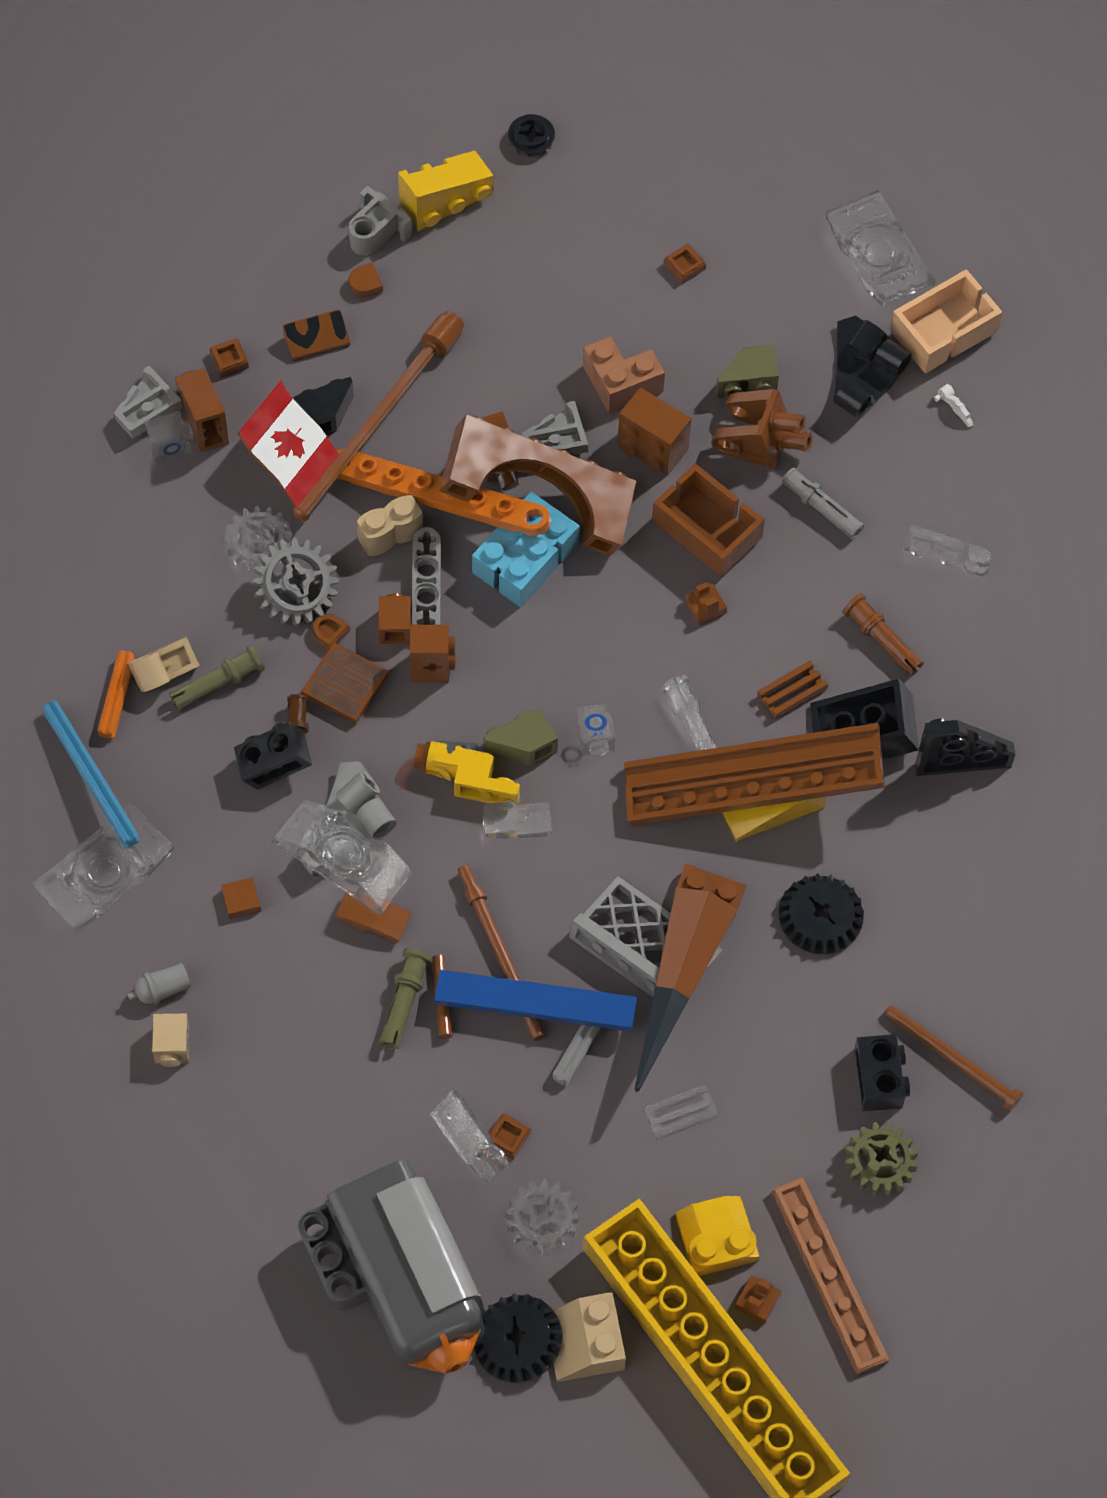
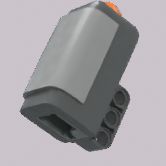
M408 1159L390 1163L333 1190L327 1195L328 1200L325 1201V1204L301 1216L298 1221L300 1236L334 1307L339 1310H348L370 1300L399 1364L408 1371L415 1372L427 1369L451 1374L467 1365L475 1344L484 1335L485 1327L482 1316L485 1313L482 1298L426 1180L423 1177H417ZM319 1224L323 1226V1231L319 1235H307V1230L312 1225ZM328 1254L336 1255L337 1261L332 1266L327 1267L320 1264L324 1256ZM346 1284L352 1287L350 1293L344 1297L334 1295L336 1288L340 1285Z

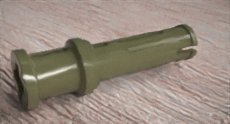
M252 645L248 646L247 651L232 659L225 658L221 662L222 666L170 692L169 695L177 710H182V708L229 683L238 685L241 683L242 678L257 670L259 672L264 671V665Z
M405 948L403 950L402 956L404 961L400 973L396 974L394 978L397 988L381 1038L378 1041L380 1045H384L386 1042L385 1047L390 1049H399L400 1041L415 994L423 988L424 983L421 980L426 965L430 964L432 960L429 954L418 949Z

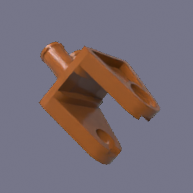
M770 389L730 394L725 405L730 410L729 415L754 425L718 428L711 440V445L718 452L775 469L780 454L784 449L809 452L813 437L811 432H804L806 425L805 415L787 413L779 390Z

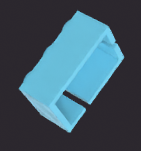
M532 492L523 500L543 505L548 509L551 518V526L548 528V531L543 532V535L538 534L535 537V535L529 536V534L526 535L519 531L513 532L497 527L472 555V574L492 588H495L498 585V570L501 571L499 574V593L520 608L557 569L558 561L562 563L579 544L580 525ZM532 515L533 518L529 517L530 519L527 520V523L537 524L543 518L541 516L538 517V515L536 517Z

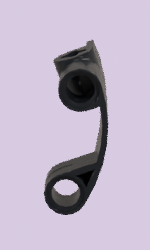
M855 315L837 321V371L833 403L854 417L859 418L875 405L899 378L909 364L912 353L888 338L881 328L868 320L863 321Z

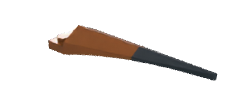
M685 863L673 896L653 1002L634 1088L635 1092L640 1091L687 1002L733 923L747 885Z

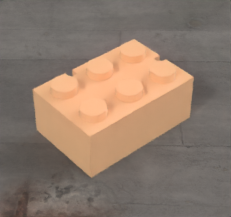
M967 269L893 311L890 332L903 348L912 353V359L925 374L947 362L948 355L954 358L999 330L1003 312L987 293L981 296L983 288Z

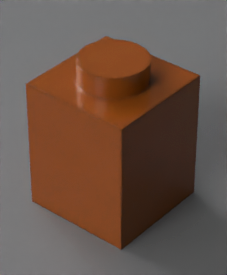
M398 593L379 596V644H410V596H403Z

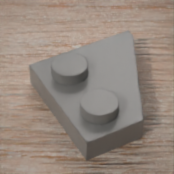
M150 366L145 367L143 379L138 386H132L127 393L126 400L121 402L114 412L116 421L132 439L183 408L181 399Z
M575 401L567 403L566 410L556 416L550 414L542 419L540 424L532 426L521 433L523 437L537 439L546 446L565 450L571 455L588 452L587 438Z

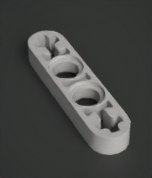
M424 527L417 530L413 536L412 624L423 625V614H429L430 625H441V538L435 529ZM424 539H430V555H424ZM423 565H431L435 568V572L431 576L426 577L419 574L418 569ZM424 592H429L435 596V600L430 604H422L419 602L418 596Z

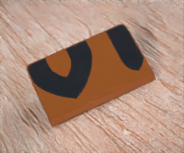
M340 309L283 325V335L292 361L350 345Z

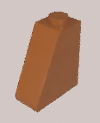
M205 369L190 370L175 377L177 393L182 401L184 412L200 453L229 444L225 410Z

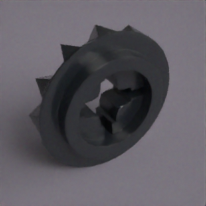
M536 114L523 115L516 118L509 126L510 146L515 147L517 153L524 152L529 157L532 153L542 155L544 150L551 149L552 143L555 140V130L551 122L543 116ZM531 129H534V141L529 142L528 135Z

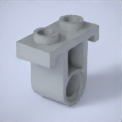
M366 186L360 192L361 211L351 219L348 227L349 243L354 253L363 256L371 255L397 231L400 232V240L404 243L413 236L412 218L406 210L398 209L389 202L383 193L376 192L369 186Z

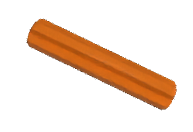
M121 650L116 657L97 730L98 735L102 738L113 739L117 731L132 673L127 663L135 660L134 654L130 651Z

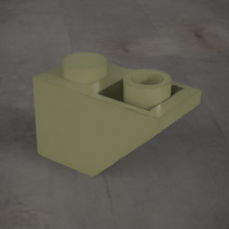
M774 345L743 348L718 376L717 398H728L730 394L737 392L777 390L779 373Z
M540 708L532 712L524 711L520 713L513 721L503 726L496 725L490 728L483 735V750L494 757L530 766L558 752V737Z

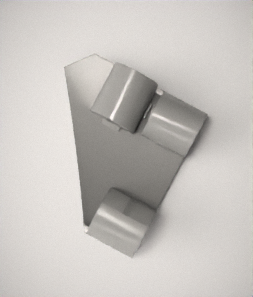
M359 761L340 762L325 809L308 840L303 842L296 850L297 857L313 878L322 876L356 858L384 838L397 824L393 815L378 796L380 793L379 787Z

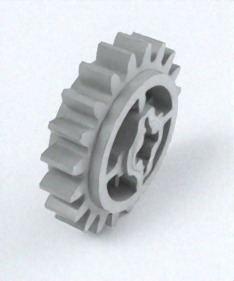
M296 537L290 541L289 547L282 539L278 542L279 551L270 545L267 548V553L270 557L261 554L258 560L263 566H255L252 570L257 575H260V577L253 579L251 584L261 588L253 596L254 598L264 597L265 599L259 608L264 609L270 606L272 610L269 617L272 618L277 613H280L282 624L288 620L289 616L292 617L294 626L300 623L301 616L307 624L312 622V613L317 617L324 615L321 606L329 609L333 604L327 597H335L338 594L335 589L330 587L339 582L338 578L330 576L337 569V566H327L326 562L330 559L331 555L327 554L320 557L321 546L318 545L313 550H310V541L308 539L301 547H299ZM294 558L306 561L314 569L301 567L297 561H294ZM281 561L283 565L281 579L271 583L273 568L277 562ZM292 577L294 579L300 578L302 583L298 588L296 584L290 585L289 580ZM319 580L318 593L315 599L309 603L307 597L309 585ZM276 594L288 595L293 602H296L297 606L282 601Z

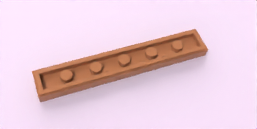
M798 1178L772 1189L771 1193L856 1375L888 1363L889 1358L804 1178Z

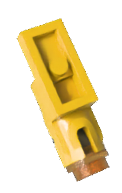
M452 741L418 743L414 758V768L421 769V773L432 774L451 781V778L455 779V797L517 809L520 798V784L505 777L492 778L494 756L489 753L480 752L477 743Z

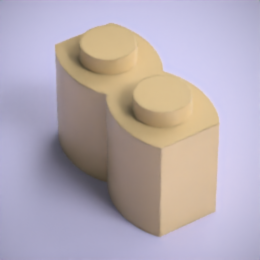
M412 495L398 497L388 503L385 508L370 510L357 520L358 540L367 556H378L389 551L395 543L409 542L413 540L415 532L423 528L422 511Z

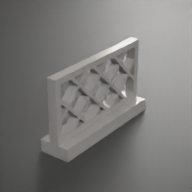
M617 876L584 914L580 913L573 920L569 938L647 994L654 997L660 962H650L645 957V951L662 950L663 952L665 942L664 929L668 927L670 912ZM619 889L629 896L630 904L613 905L612 895ZM649 910L656 917V922L639 923L637 911ZM632 911L633 924L616 923L615 912ZM598 913H609L611 925L600 926L591 918ZM658 930L660 942L643 943L641 931ZM635 931L637 944H625L619 940L618 932ZM718 947L704 974L721 956L723 949Z

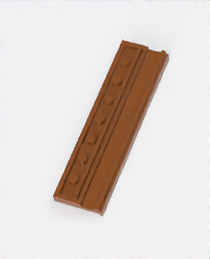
M867 724L624 762L627 783L625 789L628 823L630 826L885 788L879 724Z

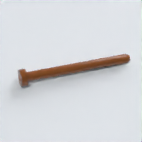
M889 1006L886 1009L885 1015L889 1020L1004 1101L1003 1107L1011 1112L1023 1096L1022 1091L1017 1088L1011 1091L897 1008Z

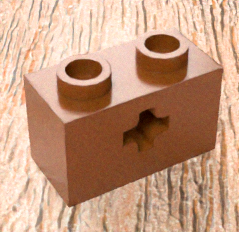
M410 624L411 682H449V670H455V637H449V625Z

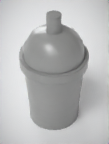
M182 963L152 973H144L137 980L135 991L128 994L129 1000L138 997L144 1004L156 1005L163 999L191 988L185 967Z

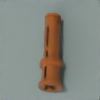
M862 593L856 595L847 603L842 613L846 617L850 616L861 627L860 632L863 635H871L909 676L914 675L918 671L916 667L921 668L924 662L884 623V615L881 612H876L865 601L866 597Z

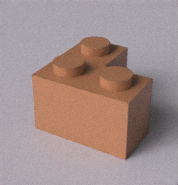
M611 336L583 347V368L608 413L624 408L640 387L652 395L664 392L665 372L652 349L624 360Z

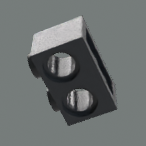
M290 722L278 723L271 730L260 735L250 736L243 743L234 746L242 781L257 790L313 765L304 731Z
M897 1034L857 1037L854 1052L862 1111L903 1108L905 1098L910 1096V1083L908 1076L903 1077L901 1065L906 1064L904 1045H898ZM877 1052L884 1053L888 1056L889 1060L884 1062L878 1061L874 1058L873 1054ZM882 1083L888 1084L893 1088V1091L890 1093L881 1092L877 1085Z

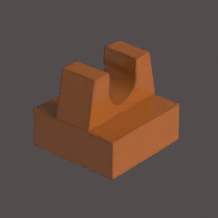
M707 582L696 586L693 592L685 595L684 601L698 625L727 614V606L713 583L708 585Z
M751 1275L735 1304V1308L765 1324L782 1291L773 1287L770 1282Z

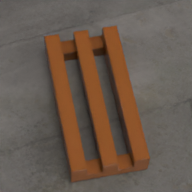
M811 661L806 662L758 690L757 696L774 719L827 690L828 683L825 679L822 680L820 678L821 674L818 670H814V665ZM806 674H808V676L802 678L801 680L797 681L796 683L790 685L789 687L783 689L782 691H780V692H778L777 694H775V695L771 696L770 698H768V696L774 694L775 692L779 691L780 689L786 687L787 685L793 683L794 681H796V680H798L799 678H801V677L805 676ZM815 683L811 688L775 708L774 704L793 695L808 684Z

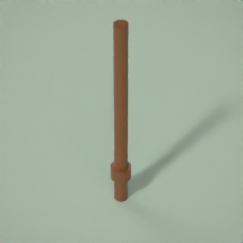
M468 864L459 867L457 871L466 889L464 892L469 906H473L505 979L521 981L486 904L487 896L482 885L477 884ZM523 1017L533 1041H538L545 1037L538 1019Z

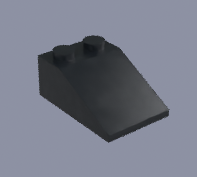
M900 679L810 703L813 733L878 723L880 727L882 759L893 758L919 750L913 694Z

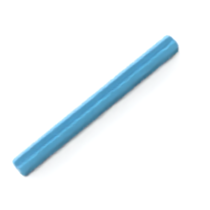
M51 701L49 704H45L42 708L45 717L121 843L126 848H131L133 845L138 844L140 841L138 833L59 703Z

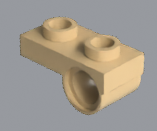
M183 637L127 663L140 692L155 689L171 679L200 666L187 637Z

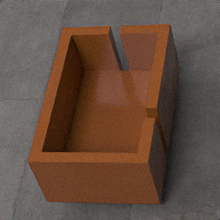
M696 463L676 481V487L671 485L653 502L652 521L720 577L762 539L765 519L745 503L740 506L738 521H736L739 498Z

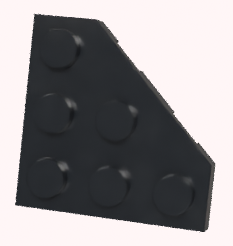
M934 719L931 722L925 723L915 762L917 776L1012 768L1016 754L1014 742L959 720Z

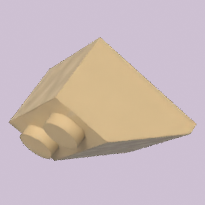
M613 1292L578 1298L554 1309L562 1328L561 1349L553 1363L557 1382L625 1370L626 1356Z

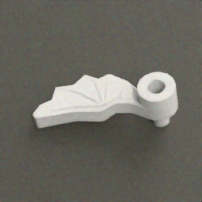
M946 384L938 389V394L934 396V400L938 402L942 399L947 402L968 428L972 427L973 422L970 418V413L966 410L965 405L960 402L959 398L953 396V388Z

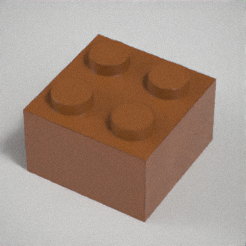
M640 387L619 413L617 445L630 456L635 455L643 460L652 470L661 471L668 476L689 450L692 418Z

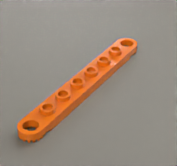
M338 449L336 451L338 452V454H340L343 451V449ZM361 452L354 456L350 464L337 478L338 480H346L353 485L394 497L412 495L418 504L513 532L519 531L526 535L529 534V536L535 535L537 537L538 534L543 535V532H547L551 526L549 511L543 505L481 487L470 501L466 502L439 491L443 476ZM532 515L535 517L538 515V517L541 516L543 518L537 524L527 523V520L530 519L529 517L533 518Z

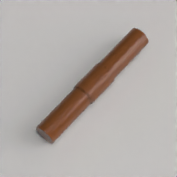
M444 955L432 957L434 994H436L440 970H446ZM436 1005L439 1038L449 1039L452 1037L450 1006Z

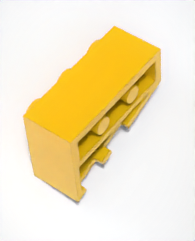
M476 151L446 158L443 165L432 167L429 163L421 165V171L409 174L406 170L398 172L399 206L409 213L412 218V224L417 231L426 227H432L441 219L451 214H458L465 207L476 201H483L494 193V175Z

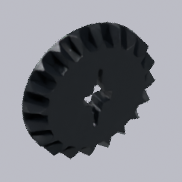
M817 873L811 877L805 875L801 880L794 881L791 887L785 890L780 901L779 921L784 934L794 945L807 952L831 954L841 951L853 943L862 929L864 910L861 898L855 893L854 887L850 888L844 879L838 880L832 874L821 876ZM814 905L821 910L824 908L829 909L827 912L829 920L823 916L816 918V908Z
M513 1293L510 1297H500L498 1302L488 1305L487 1311L482 1316L485 1327L484 1335L474 1346L476 1357L482 1367L493 1377L509 1383L527 1382L545 1373L555 1362L562 1345V1328L554 1310L542 1299L535 1298L529 1294L517 1295ZM516 1326L522 1334L526 1335L525 1338L520 1339L518 1351L514 1342L508 1340L509 1337L514 1335Z

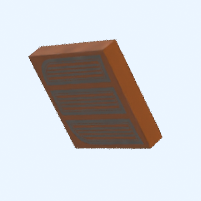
M333 643L302 689L301 694L307 696L308 700L356 725L388 678L389 671Z

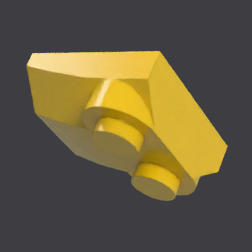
M722 1196L691 1204L675 1212L688 1262L699 1276L759 1261L760 1256L756 1246V1236L751 1230L740 1196Z

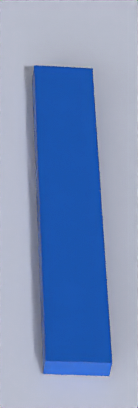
M440 970L434 1001L436 1005L632 1032L637 997Z

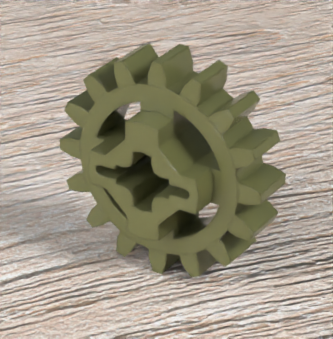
M873 1122L871 1131L862 1126L859 1131L860 1137L856 1135L851 1136L849 1143L852 1146H847L845 1150V1155L850 1158L845 1161L844 1166L846 1169H853L849 1177L851 1181L858 1178L861 1180L859 1186L861 1191L868 1185L872 1187V1195L875 1196L878 1189H883L885 1196H889L891 1187L901 1192L904 1186L903 1181L911 1183L913 1179L911 1172H916L918 1163L914 1161L917 1158L918 1149H909L913 1143V1138L903 1139V1128L893 1132L891 1131V1123L887 1122L885 1129H880L878 1123ZM897 1148L903 1156V1163H901L902 1159L897 1156ZM859 1154L861 1159L866 1162L867 1168L865 1170L860 1163ZM881 1156H885L887 1160L883 1159L880 1163L876 1158L879 1159Z

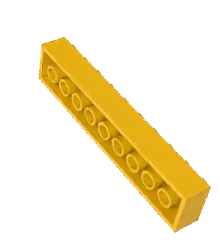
M637 1199L584 1236V1252L770 1498H828L847 1484L850 1472L640 1199Z

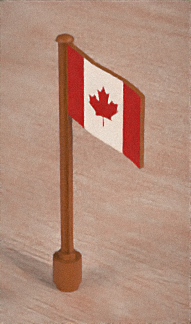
M450 311L438 315L422 335L423 350L340 454H338L320 426L294 401L284 386L282 379L239 430L240 439L249 453L277 481L294 506L293 515L297 520L305 522L309 519V513L433 356H445L457 342L464 328V323L458 315Z

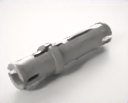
M794 467L783 477L782 484L802 498L801 502L803 504L812 506L849 536L851 540L861 533L865 524L821 490L822 486L818 483L813 484Z

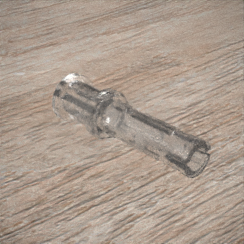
M680 675L668 680L662 686V691L664 694L669 695L674 706V715L683 720L697 750L718 748L699 711L701 703L698 698H694L688 686V677Z

